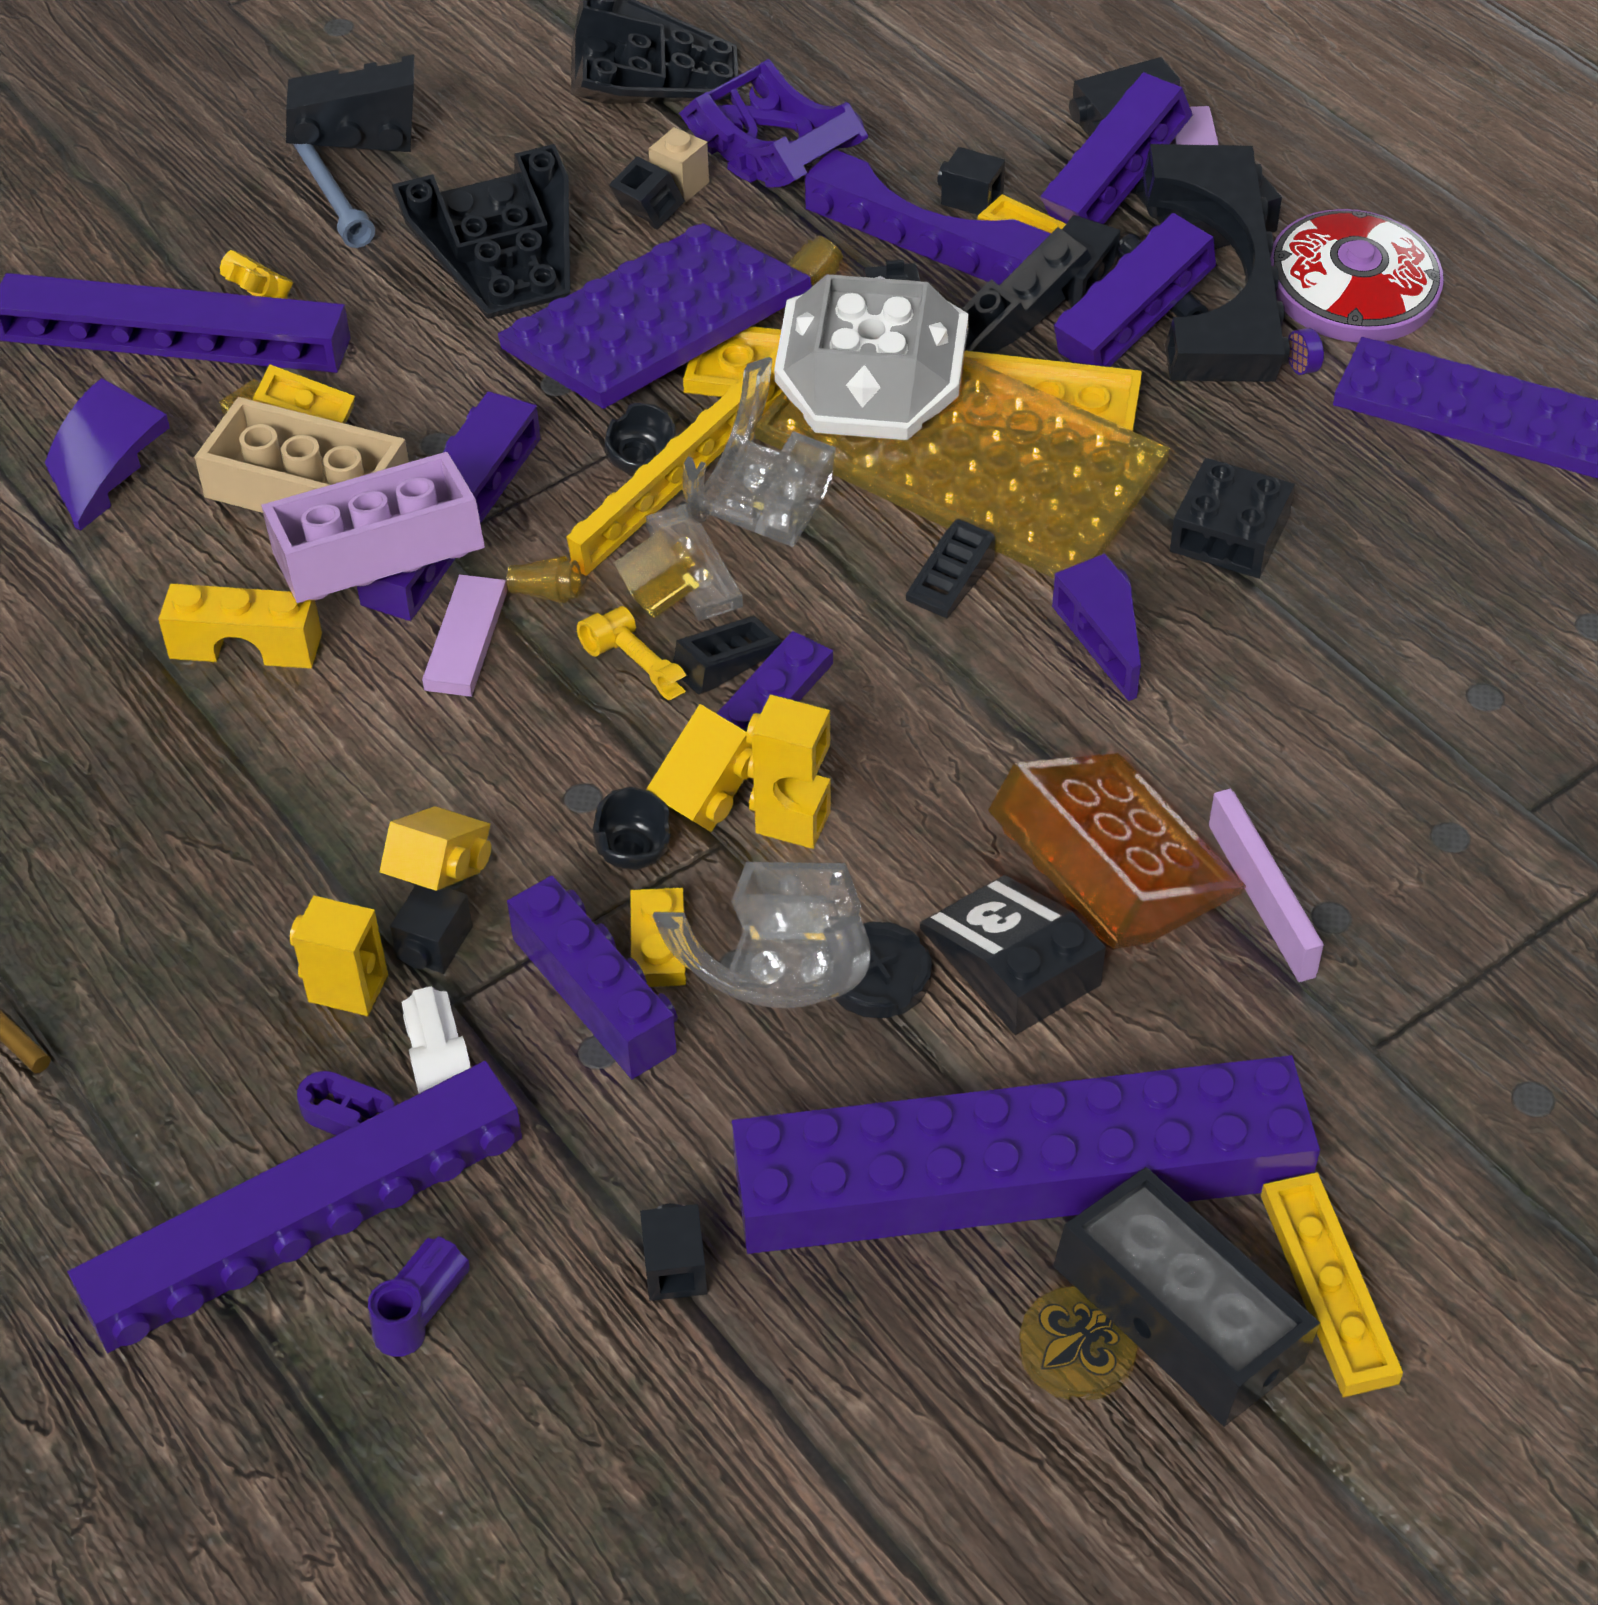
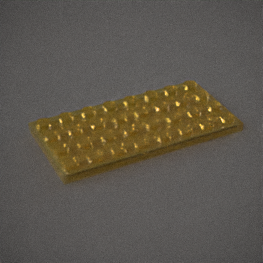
M965 356L959 396L940 413L922 423V428L908 440L815 433L804 419L803 413L788 399L783 391L754 426L756 439L947 529L955 519H961L993 533L996 537V552L1052 578H1055L1056 572L1103 554L1168 461L1170 450L1167 446Z

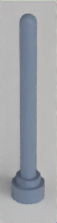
M293 144L338 215L337 231L345 244L351 248H359L369 244L375 235V227L367 214L352 208L313 145Z

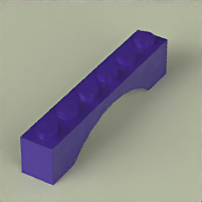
M835 149L829 151L805 175V204L807 210L989 282L992 279L998 285L1051 234L1015 219L995 221L968 220L944 216L922 209L889 190L874 174L868 162Z

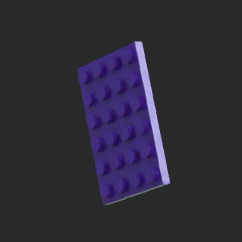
M702 223L689 227L684 234L669 242L654 246L652 251L645 255L622 263L617 270L604 277L587 282L583 288L564 298L553 300L549 303L548 307L535 314L516 320L512 326L499 332L498 337L501 349L604 409L786 307L787 299L802 295L812 287L810 276Z

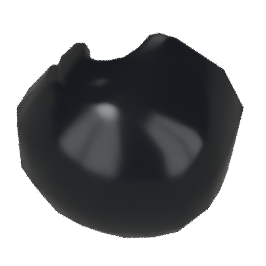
M630 404L626 412L619 419L611 420L606 431L605 453L616 468L630 476H634L642 465L648 464L665 449L668 442L676 436L677 427L670 414L654 404Z
M635 787L612 790L599 802L595 813L592 832L598 854L603 856L604 861L616 868L635 871L654 866L668 850L667 845L671 837L669 826L670 811L666 803L648 790Z

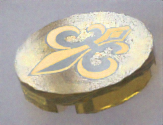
M1075 1286L1056 1288L1037 1298L1024 1314L1019 1334L1022 1366L1035 1384L1055 1397L1070 1400V1396H1086L1085 1401L1101 1399L1118 1390L1133 1372L1138 1346Z

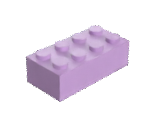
M448 452L261 505L273 554L297 603L306 600L322 599L333 592L354 586H366L377 579L401 572H413L424 565L448 558H460L469 552L485 548L476 499Z

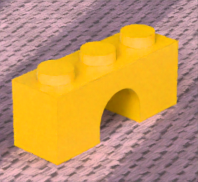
M170 583L158 618L169 659L217 662L224 638L237 637L254 644L260 650L264 665L312 669L322 636L315 600L297 603L291 591Z
M770 694L761 714L754 713L752 715L746 733V742L752 744L748 777L754 779V787L749 800V810L755 812V830L757 834L814 849L831 812L830 778L816 775L830 746V710Z

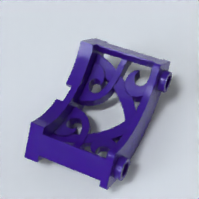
M770 59L761 62L759 65L712 91L700 95L679 112L694 136L707 141L708 152L711 155L718 151L729 161L727 165L729 171L750 183L757 179L764 181L766 187L770 188L788 185L807 174L804 166L832 149L852 147L868 139V134L864 129L861 117L854 112L848 102L837 106H825L809 100L784 79L782 73L774 66ZM752 83L762 98L756 96L753 87H751L749 93L750 106L744 104L737 90ZM730 95L733 105H716L715 102ZM742 125H744L745 128L747 129V131H748L747 133L743 132V126H742ZM757 125L791 128L799 136L795 141H788L786 136L776 141L759 140Z

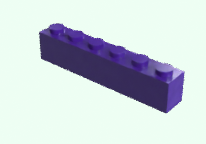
M490 391L485 394L477 407L470 409L465 423L455 436L453 435L448 439L442 452H448L474 495L480 524L541 439L537 405ZM448 558L424 565L413 572H401L377 579L366 586H357L360 605L412 621L456 558Z

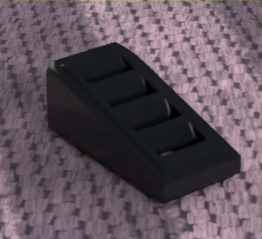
M955 519L907 591L906 601L947 619L994 562L995 535L961 519ZM953 558L958 559V560H960V561H962V562H965V563H967V564H963V563H961V562H959V561L954 560ZM941 572H942V573H945V574H947V575H949V576H951V577H954V578H956L957 580L952 579V578H950V577H948V576H946V575H943V574H941ZM933 585L937 588L947 591L948 594H941L937 591L930 589L929 587Z
M753 615L677 640L673 663L678 664L684 670L686 676L681 679L695 693L700 695L715 689L768 658L783 641ZM747 637V638H748L749 640H751L753 643H750V644H749V643H748L746 640H744L743 638Z

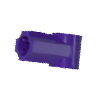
M440 1236L436 1239L427 1238L394 1279L380 1283L372 1290L368 1298L372 1337L376 1348L383 1354L392 1357H402L414 1353L422 1345L425 1339V1326L470 1271L469 1260L461 1254L455 1244ZM396 1316H404V1318L399 1320H389Z

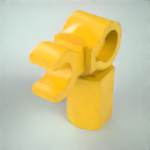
M233 250L227 252L221 261L220 275L224 276L228 281L240 285L242 289L247 290L248 293L254 296L287 299L294 283L287 277L271 271V269L248 256Z

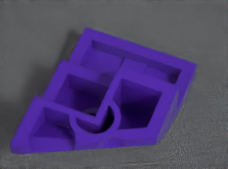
M102 378L84 393L68 413L52 442L45 460L46 468L71 515L73 524L80 531L111 507L108 492L141 467L137 453L170 428L167 414Z

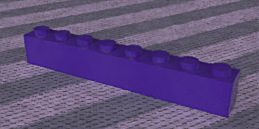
M6 273L0 284V341L269 366L271 364L280 368L338 373L351 339L345 304Z
M485 1060L67 1271L106 1353L108 1354L121 1346L133 1345L141 1341L150 1331L175 1318H183L195 1313L204 1303L229 1290H237L249 1285L256 1276L283 1262H292L301 1258L310 1248L335 1235H344L353 1231L364 1220L388 1208L393 1209L402 1206L420 1191L438 1182H447L454 1179L463 1169L488 1156H497L504 1153L513 1143L522 1139L518 1108Z

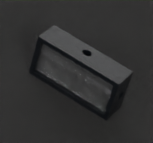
M1147 1167L1064 1225L1053 1267L1223 1427L1305 1363L1320 1322Z

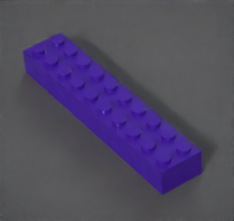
M1292 1055L732 1120L734 1162L747 1254L1079 1215L1145 1167L1152 1171L1185 1202L1258 1194L1262 1192L1263 1184L1315 1173L1320 1152Z

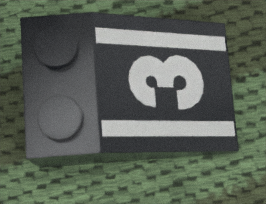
M1006 875L1001 876L920 922L921 931L1015 1036L1101 986L1106 946L1073 911Z

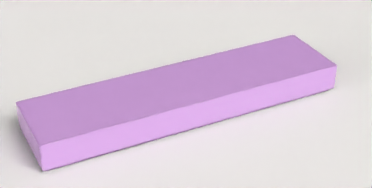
M1230 788L1214 793L1209 821L1212 833L1297 981L1303 982L1316 978L1324 946L1322 940L1235 792H1232Z

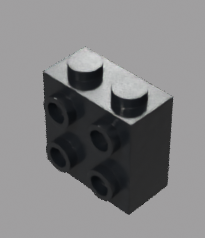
M1205 457L1174 517L1170 552L1260 579L1290 517L1295 483Z

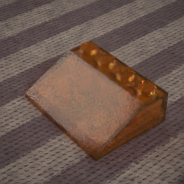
M1119 753L1014 763L988 809L990 814L1002 826L1004 833L1018 843L1033 860L1037 870L1045 874L1064 894L1066 902L1083 915L1096 930L1097 936L1104 943L1110 945L1112 949L1149 944L1240 895L1246 887Z

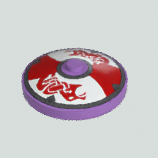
M1351 209L1320 211L1306 215L1289 224L1273 243L1270 260L1271 266H1277L1278 268L1277 301L1283 302L1284 311L1296 322L1306 328H1312L1321 335L1359 343L1361 337L1383 342L1404 337L1422 327L1437 308L1444 279L1442 266L1436 253L1419 234L1391 218L1372 212Z

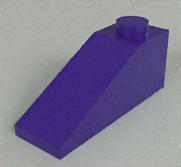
M1104 553L1055 573L1052 607L1124 697L1131 701L1137 698L1141 668L1131 593L1132 588L1127 574L1122 569H1117Z

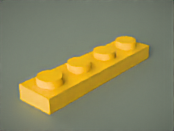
M1318 1172L1263 1184L1261 1199L1306 1309L1320 1322L1317 1336L1342 1397L1400 1384L1403 1371Z

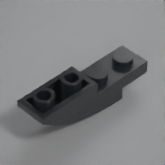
M1057 227L1000 285L991 279L961 309L968 313L965 351L993 354L1013 343L1036 326L1066 299L1061 289L1092 259L1088 249Z

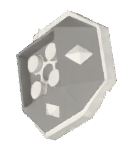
M827 274L804 294L787 299L774 367L775 382L788 399L803 413L804 419L815 433L908 440L922 428V423L940 413L959 396L968 331V313L947 301L928 282L885 279L882 276L868 278Z

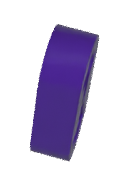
M320 1071L308 1075L299 1084L297 1089V1100L304 1120L310 1125L333 1135H338L362 1123L361 1116L372 1118L376 1113H382L395 1106L391 1097L384 1092L329 1071ZM329 1093L333 1094L335 1102L326 1100L324 1098H326ZM318 1098L324 1100L321 1101L319 1105H315L313 1099Z

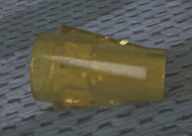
M566 556L522 565H510L507 572V586L512 594H525L564 604L568 599H576L579 596L581 570L576 560H568Z

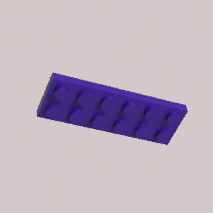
M1365 337L1360 338L1335 391L1334 406L1598 479V400Z

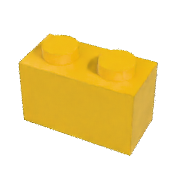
M699 704L646 790L651 791L669 807L712 832L716 824L722 822L728 816L733 806L734 795L744 779L749 778L748 765L752 755V744L746 742L747 732Z
M436 806L393 820L389 824L379 872L435 891L479 874L486 866L491 854V842L487 840L491 824Z
M313 895L304 915L299 914L295 918L290 932V944L295 948L299 964L298 975L303 979L308 1002L369 1016L388 976L375 910Z

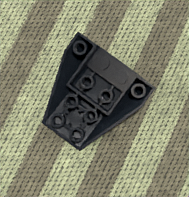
M580 0L571 47V95L607 104L693 101L700 95L710 92L738 76L736 44L637 0ZM728 95L721 100H731V96Z
M555 144L515 153L514 174L440 192L433 174L392 184V190L405 224L487 319L550 303L555 299L570 295L569 177Z

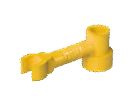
M620 606L604 615L595 613L577 623L578 638L583 648L590 655L596 657L612 648L620 647L649 674L652 683L665 699L672 700L686 692L676 682L686 676L684 670L676 663L662 660L633 634L636 630L635 620L626 607Z

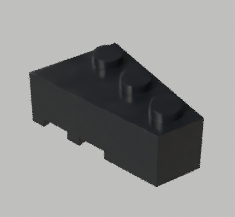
M414 54L403 56L402 62L378 66L377 62L364 64V69L340 74L339 69L288 79L286 143L411 152Z

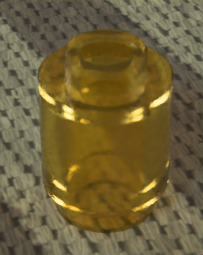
M818 235L813 241L807 240L787 265L810 276L813 287L827 274L835 275L840 270L839 263L843 260V255L830 240Z

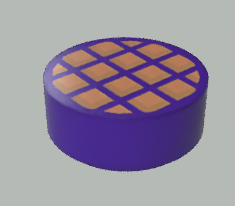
M1312 328L1292 331L1288 337L1290 344L1288 360L1293 371L1298 375L1319 371L1324 359V349L1318 333Z

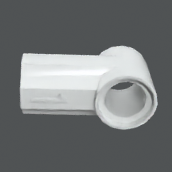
M432 986L414 990L412 995L401 1003L408 1038L410 1037L412 1048L409 1049L418 1093L420 1094L471 1068L464 1038L463 1036L458 1037L447 991H438Z

